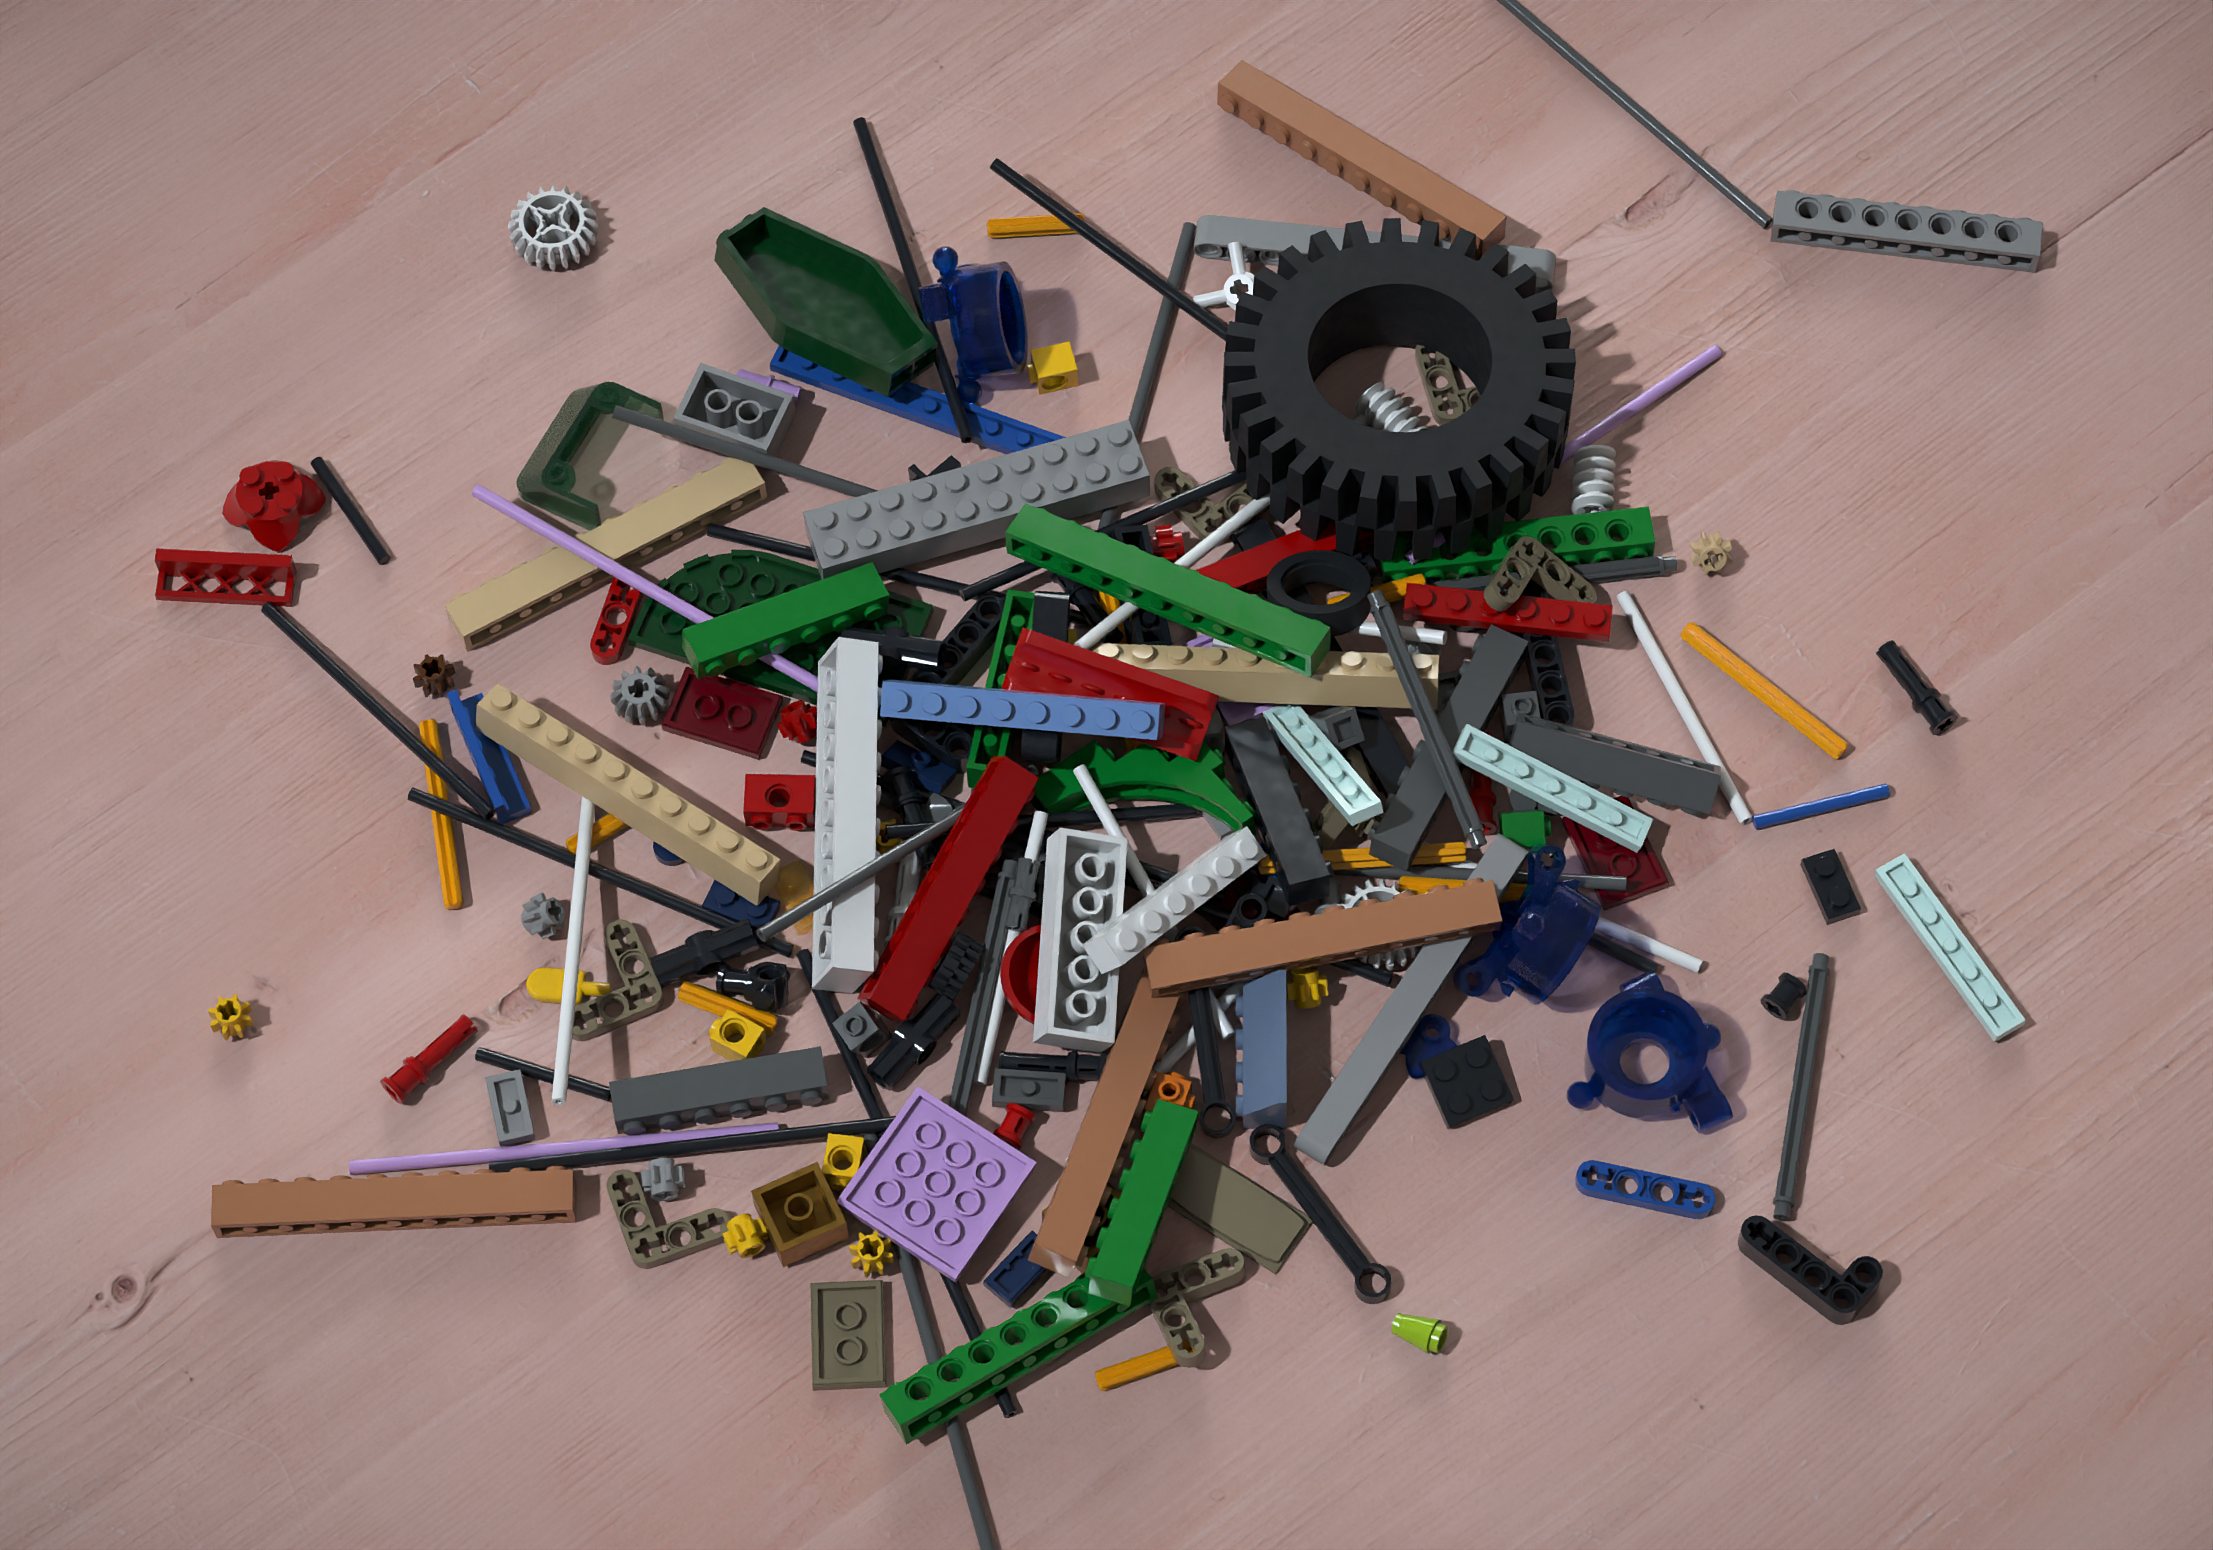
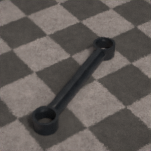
M1189 926L1177 933L1174 942L1180 941L1184 936L1192 933L1203 932L1205 936L1208 935L1199 927ZM1209 987L1188 991L1205 1104L1200 1112V1126L1209 1137L1223 1138L1234 1129L1236 1114L1234 1108L1225 1099ZM1213 1107L1225 1109L1231 1118L1229 1125L1220 1131H1214L1207 1127L1204 1120L1205 1113Z
M1263 1124L1256 1127L1250 1135L1249 1151L1252 1158L1262 1165L1271 1166L1355 1277L1354 1290L1357 1297L1367 1304L1383 1302L1388 1297L1391 1288V1275L1389 1271L1381 1264L1370 1263L1285 1151V1135L1282 1130L1272 1124ZM1263 1135H1271L1279 1140L1280 1147L1272 1154H1263L1256 1149L1254 1142ZM1367 1274H1377L1385 1280L1386 1285L1381 1292L1371 1294L1361 1288L1360 1279Z

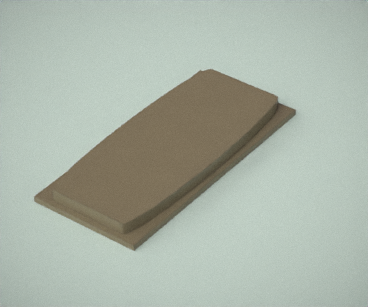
M1192 1143L1168 1207L1274 1274L1278 1272L1312 1223V1220L1307 1215Z

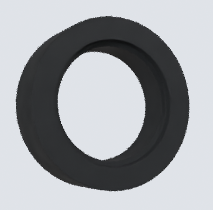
M1327 550L1296 553L1279 561L1268 574L1267 602L1280 607H1287L1294 613L1309 619L1321 621L1324 625L1330 627V637L1343 635L1356 629L1367 619L1370 613L1371 605L1367 597L1371 593L1369 572L1359 561L1346 554ZM1312 583L1332 584L1350 592V595L1345 599L1326 605L1305 604L1292 599L1287 594L1297 587Z

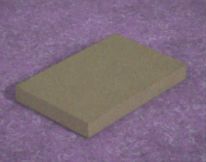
M883 1280L810 1283L813 1391L886 1388Z

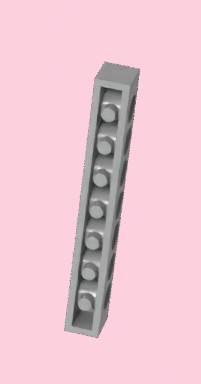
M1777 190L1770 242L2035 273L2040 258L2043 222L2033 221L2025 217L2015 219L2000 217L1996 214L1981 215L1966 213L1963 210L1948 211L1933 209L1929 206L1914 207L1900 205L1896 202L1880 203L1867 201L1862 198L1846 199L1833 197L1829 194L1812 195L1803 194L1795 190ZM1803 215H1807V216H1810V217H1812V218H1811V219H1807V218H1804V217H1802V216H1803ZM1836 219H1840V220H1843V221H1845V222H1844V223H1840V222H1837V221H1835V220H1836ZM1868 223H1874L1878 226H1870ZM1901 227H1907V228H1910L1911 230H1909V231H1908V230H1904V229H1902ZM1934 231H1941L1944 234H1937ZM1967 235H1974L1978 238H1971ZM2001 239H2007L2011 242H2004Z

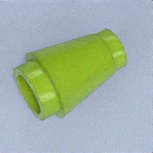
M1398 1313L1393 1321L1391 1333L1398 1335L1401 1339L1427 1354L1431 1352L1440 1353L1447 1339L1448 1326L1441 1324L1440 1319Z

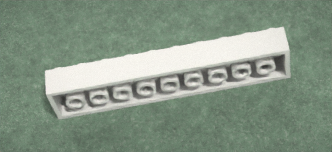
M838 637L818 661L814 895L880 856L879 851H876V839L879 836L881 825L880 819L876 818V806L879 804L881 797V787L876 785L877 773L881 767V753L877 752V741L882 731V722L877 719V712L881 705L882 688L878 687V676L881 674L883 658L881 655H878L879 642ZM875 875L813 912L812 989L852 994L876 971L879 955L878 951L874 950V938L878 934L879 919L875 917V905L879 899L880 889L879 885L875 884Z

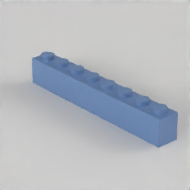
M887 680L883 681L880 716L1159 740L1163 738L1165 703Z

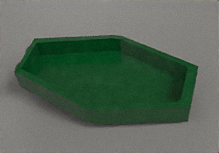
M765 207L754 214L747 215L739 224L730 230H724L718 236L714 261L770 338L783 349L886 397H889L933 366L938 342L878 262L869 255Z

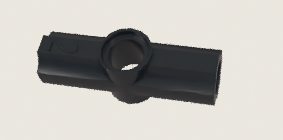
M847 627L843 629L841 634L843 638L879 642L878 655L882 656V669L886 671L899 672L903 667L939 672L944 668L946 662L947 645L945 641L914 637L908 631L899 627H885L883 632Z
M747 918L715 932L712 930L697 932L689 936L685 940V944L651 957L650 960L658 982L664 988L695 974L706 976L716 973L722 964L757 950L760 946L752 924Z
M937 993L912 1020L906 1019L898 1026L890 1039V1044L867 1067V1073L881 1088L890 1091L915 1064L920 1065L928 1059L937 1045V1040L960 1017V1011L950 999Z

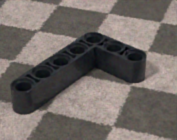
M1530 579L1521 593L1523 596L1548 598L1547 592L1532 579ZM1486 586L1475 587V588H1468V589H1469V590L1484 591V589H1485ZM1502 586L1500 593H1504L1507 589ZM1449 625L1451 629L1457 632H1470L1485 629ZM1519 632L1520 638L1529 641L1525 662L1531 689L1536 691L1541 719L1549 721L1560 719L1565 722L1564 725L1573 727L1574 709L1557 636ZM1546 658L1549 659L1551 663L1542 664L1539 663L1537 659ZM1547 688L1555 689L1558 693L1550 695L1545 693L1543 690Z
M1035 591L1032 631L1068 643L1070 593ZM1023 729L1021 760L1060 762L1062 732Z
M994 595L981 597L943 640L947 645L945 663L950 662L955 664V666L949 669L943 668L939 672L918 669L908 681L958 685L996 641L1004 602ZM986 614L997 615L994 619L983 618ZM966 638H973L977 640L971 644H965L962 642ZM890 717L891 727L896 734L919 750L929 754L930 757L956 769V774L967 773L966 767L973 738L952 722ZM931 730L940 732L935 737L925 735V733ZM958 749H963L967 751V753L962 756H955L952 754V752Z

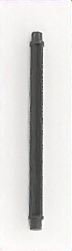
M1662 555L1572 565L1569 567L1589 583H1599L1626 578L1661 576L1665 572L1677 571L1676 556L1662 557ZM1547 569L1552 579L1559 581L1558 576L1552 570ZM1517 572L1510 573L1514 578L1520 580ZM1493 575L1427 582V585L1459 589L1487 586Z
M1382 590L1373 591L1367 595L1371 605V614H1373L1383 641H1385L1388 653L1413 713L1418 720L1436 768L1452 801L1463 834L1466 838L1468 837L1473 849L1480 848L1487 844L1482 832L1484 827L1480 822L1408 647L1403 640L1389 601L1385 600Z
M1004 860L1002 872L998 874V882L948 1105L965 1117H967L1007 929L1004 928V923L1006 922L1011 899L1008 896L1009 888L1014 886L1018 862L1013 860Z
M1823 953L1813 955L1812 965L1808 970L1809 979L1805 998L1806 1003L1803 1011L1780 1171L1775 1197L1773 1198V1204L1775 1205L1773 1217L1781 1221L1789 1220L1791 1208L1795 1204L1794 1195L1798 1175L1797 1170L1800 1162L1827 978L1830 974V969L1828 968L1829 956Z

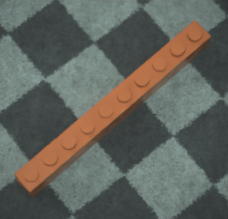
M1241 60L1218 82L1217 105L1224 111L1234 114L1247 122L1252 128L1259 129L1271 136L1279 144H1284L1299 153L1303 158L1313 161L1326 169L1331 175L1338 176L1350 183L1355 189L1365 192L1385 207L1392 208L1405 216L1410 222L1417 223L1420 226L1422 220L1438 222L1439 239H1444L1452 244L1460 228L1475 233V258L1477 260H1480L1494 243L1499 244L1505 238L1506 215L1247 62Z
M1475 878L1463 882L1461 887L1449 889L1448 885L1435 886L1428 889V893L1414 895V892H1403L1393 896V900L1379 902L1377 898L1367 899L1359 902L1358 907L1345 909L1343 905H1336L1324 909L1322 914L1311 916L1309 912L1295 913L1288 917L1289 920L1275 922L1274 919H1264L1255 922L1254 927L1240 929L1239 926H1228L1220 929L1219 934L1205 936V933L1197 932L1186 935L1183 941L1170 943L1169 939L1156 940L1149 947L1143 949V959L1151 998L1261 977L1277 970H1286L1287 972L1500 930L1502 917L1493 880L1484 882L1483 878Z
M1145 966L1140 974L1115 1037V1042L1111 1047L1028 1257V1261L1066 1277L1069 1276L1074 1265L1081 1267L1089 1247L1083 1245L1086 1236L1093 1237L1101 1218L1095 1215L1097 1207L1104 1208L1112 1188L1106 1184L1109 1177L1116 1178L1124 1159L1118 1156L1120 1148L1127 1149L1135 1129L1129 1127L1132 1118L1138 1120L1146 1103L1145 1099L1140 1098L1143 1089L1150 1090L1157 1071L1152 1069L1154 1061L1161 1062L1168 1046V1042L1163 1041L1166 1032L1172 1034L1179 1018V1014L1174 1012L1177 1004L1182 1006L1188 995V991L1151 998Z
M551 1166L546 1168L545 1171H531L528 1168L519 1167L511 1169L510 1172L499 1173L490 1169H479L474 1174L442 1171L438 1175L424 1176L418 1172H408L403 1174L402 1177L370 1174L366 1178L352 1179L345 1175L333 1176L330 1180L299 1177L292 1182H280L277 1179L266 1178L259 1180L258 1183L246 1184L239 1180H227L222 1185H212L211 1227L217 1238L576 1222V1179L573 1169L567 1170L563 1166Z

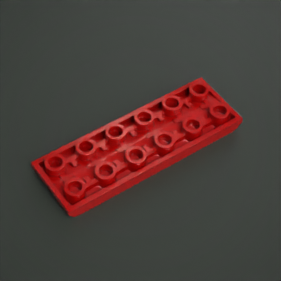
M1022 628L1001 689L1165 703L1163 738L1159 740L1129 739L1195 762L1199 756L1219 699V695L1026 628Z

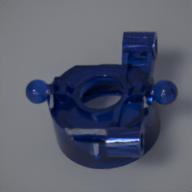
M942 246L934 252L932 259L935 268L939 270L941 275L937 280L938 284L918 288L923 319L925 323L949 319L953 342L959 358L956 362L958 373L954 375L955 378L959 379L957 389L962 401L974 404L982 396V387L976 380L1021 374L1025 370L1028 356V333L1023 299L1015 273L1006 261L982 265L971 263L957 266L959 259L957 252L949 246Z
M1538 844L1530 850L1528 855V885L1518 900L1499 904L1502 917L1500 930L1492 931L1494 939L1486 952L1460 965L1455 970L1453 983L1459 992L1471 997H1479L1488 991L1495 978H1497L1502 993L1507 997H1510L1514 991L1531 1003L1538 1005L1545 1001L1560 986L1575 966L1596 928L1601 906L1577 890L1581 884L1578 880L1570 879L1557 882L1566 865V856L1559 847L1551 844ZM1543 853H1552L1549 857L1553 859L1551 866L1544 865L1542 867L1544 862L1540 858ZM1468 973L1475 974L1474 977L1478 980L1476 986L1469 985L1468 980L1465 979Z
M1653 970L1620 984V993L1606 1001L1591 1021L1584 1058V1071L1587 1082L1577 1081L1569 1086L1566 1097L1572 1107L1577 1109L1587 1108L1596 1098L1605 1108L1609 1107L1619 1114L1631 1118H1643L1647 1115H1659L1669 1111L1675 1115L1681 1112L1680 1106L1684 1104L1689 1119L1698 1133H1702L1732 1119L1731 1107L1706 1066L1708 1051L1715 1049L1721 1042V1033L1717 1026L1711 1023H1703L1697 1011L1687 1001L1674 993L1664 990L1659 977ZM1638 1043L1653 1044L1666 1055L1669 1069L1665 1076L1657 1082L1650 1084L1636 1083L1629 1079L1622 1071L1620 1058L1624 1051Z

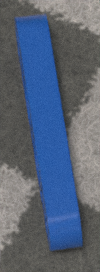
M1596 1160L1583 1162L1576 1173V1187L1583 1195L1692 1219L1706 1218L1711 1214L1715 1204L1713 1190L1708 1185L1695 1181ZM1590 1172L1597 1173L1596 1178L1598 1180L1595 1181L1594 1185L1587 1184L1588 1180L1586 1177H1588ZM1608 1174L1614 1175L1611 1182V1190L1606 1189ZM1623 1178H1630L1636 1182L1638 1188L1632 1194L1622 1193L1617 1187L1618 1181ZM1660 1185L1667 1186L1671 1189L1673 1197L1669 1201L1661 1202L1654 1197L1653 1189ZM1679 1189L1684 1190L1682 1205L1677 1204L1680 1194ZM1696 1194L1703 1196L1702 1199L1705 1203H1702L1701 1208L1694 1207V1201L1690 1200L1694 1199Z

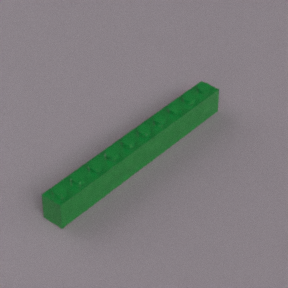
M1025 503L1005 531L1007 554L1124 602L1131 603L1141 609L1312 678L1330 650V627L1324 625L1319 620L1309 619L1294 613L1287 607H1280L1267 602L1257 595L1245 593L1225 582H1218L1203 576L1196 570L1186 569L1171 563L1164 557H1157L1144 552L1134 545H1127L1110 538L1105 533H1098L1080 526L1075 521L1053 515L1043 508H1036Z

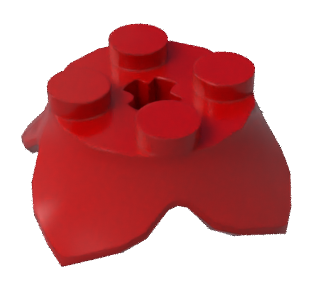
M271 460L248 466L241 470L239 481L227 494L222 514L233 526H248L254 539L262 546L280 553L294 541L299 532L300 519L303 516H313L318 513L325 504L326 498L318 484L309 476L295 470L291 463ZM273 495V499L267 500L266 497Z

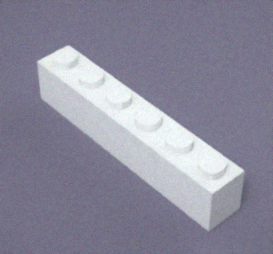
M1247 826L1224 837L1082 946L1101 974L1122 966L1266 856L1265 852Z

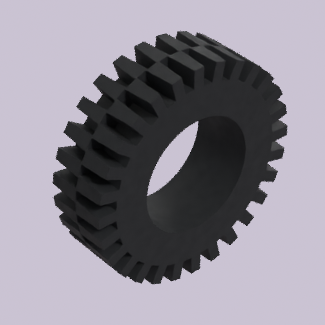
M1384 218L1380 242H1369L1361 220L1346 223L1342 250L1337 248L1327 231L1323 230L1310 236L1307 258L1293 245L1279 253L1277 273L1264 266L1254 276L1253 295L1245 292L1242 293L1236 303L1235 322L1229 321L1226 333L1222 393L1223 434L1225 442L1230 441V460L1236 472L1246 470L1247 490L1255 500L1270 493V514L1282 524L1300 510L1301 533L1314 541L1319 538L1330 520L1335 521L1336 551L1353 555L1361 531L1374 533V559L1392 560L1396 536H1409L1414 560L1430 559L1435 535L1438 531L1442 532L1451 553L1454 554L1468 549L1473 524L1489 541L1502 533L1505 513L1519 522L1530 512L1533 493L1543 497L1551 485L1553 468L1559 469L1568 435L1575 383V349H1569L1571 329L1567 318L1556 319L1558 301L1550 289L1535 294L1536 273L1524 264L1508 275L1509 251L1496 243L1492 245L1479 261H1476V234L1461 228L1450 248L1439 247V223L1422 220L1417 243L1402 242L1401 218ZM1378 345H1406L1412 347L1421 345L1425 347V350L1433 353L1439 352L1448 357L1449 361L1460 368L1473 382L1480 394V398L1464 414L1439 427L1416 432H1389L1370 428L1347 418L1325 400L1314 382L1329 365L1356 350Z

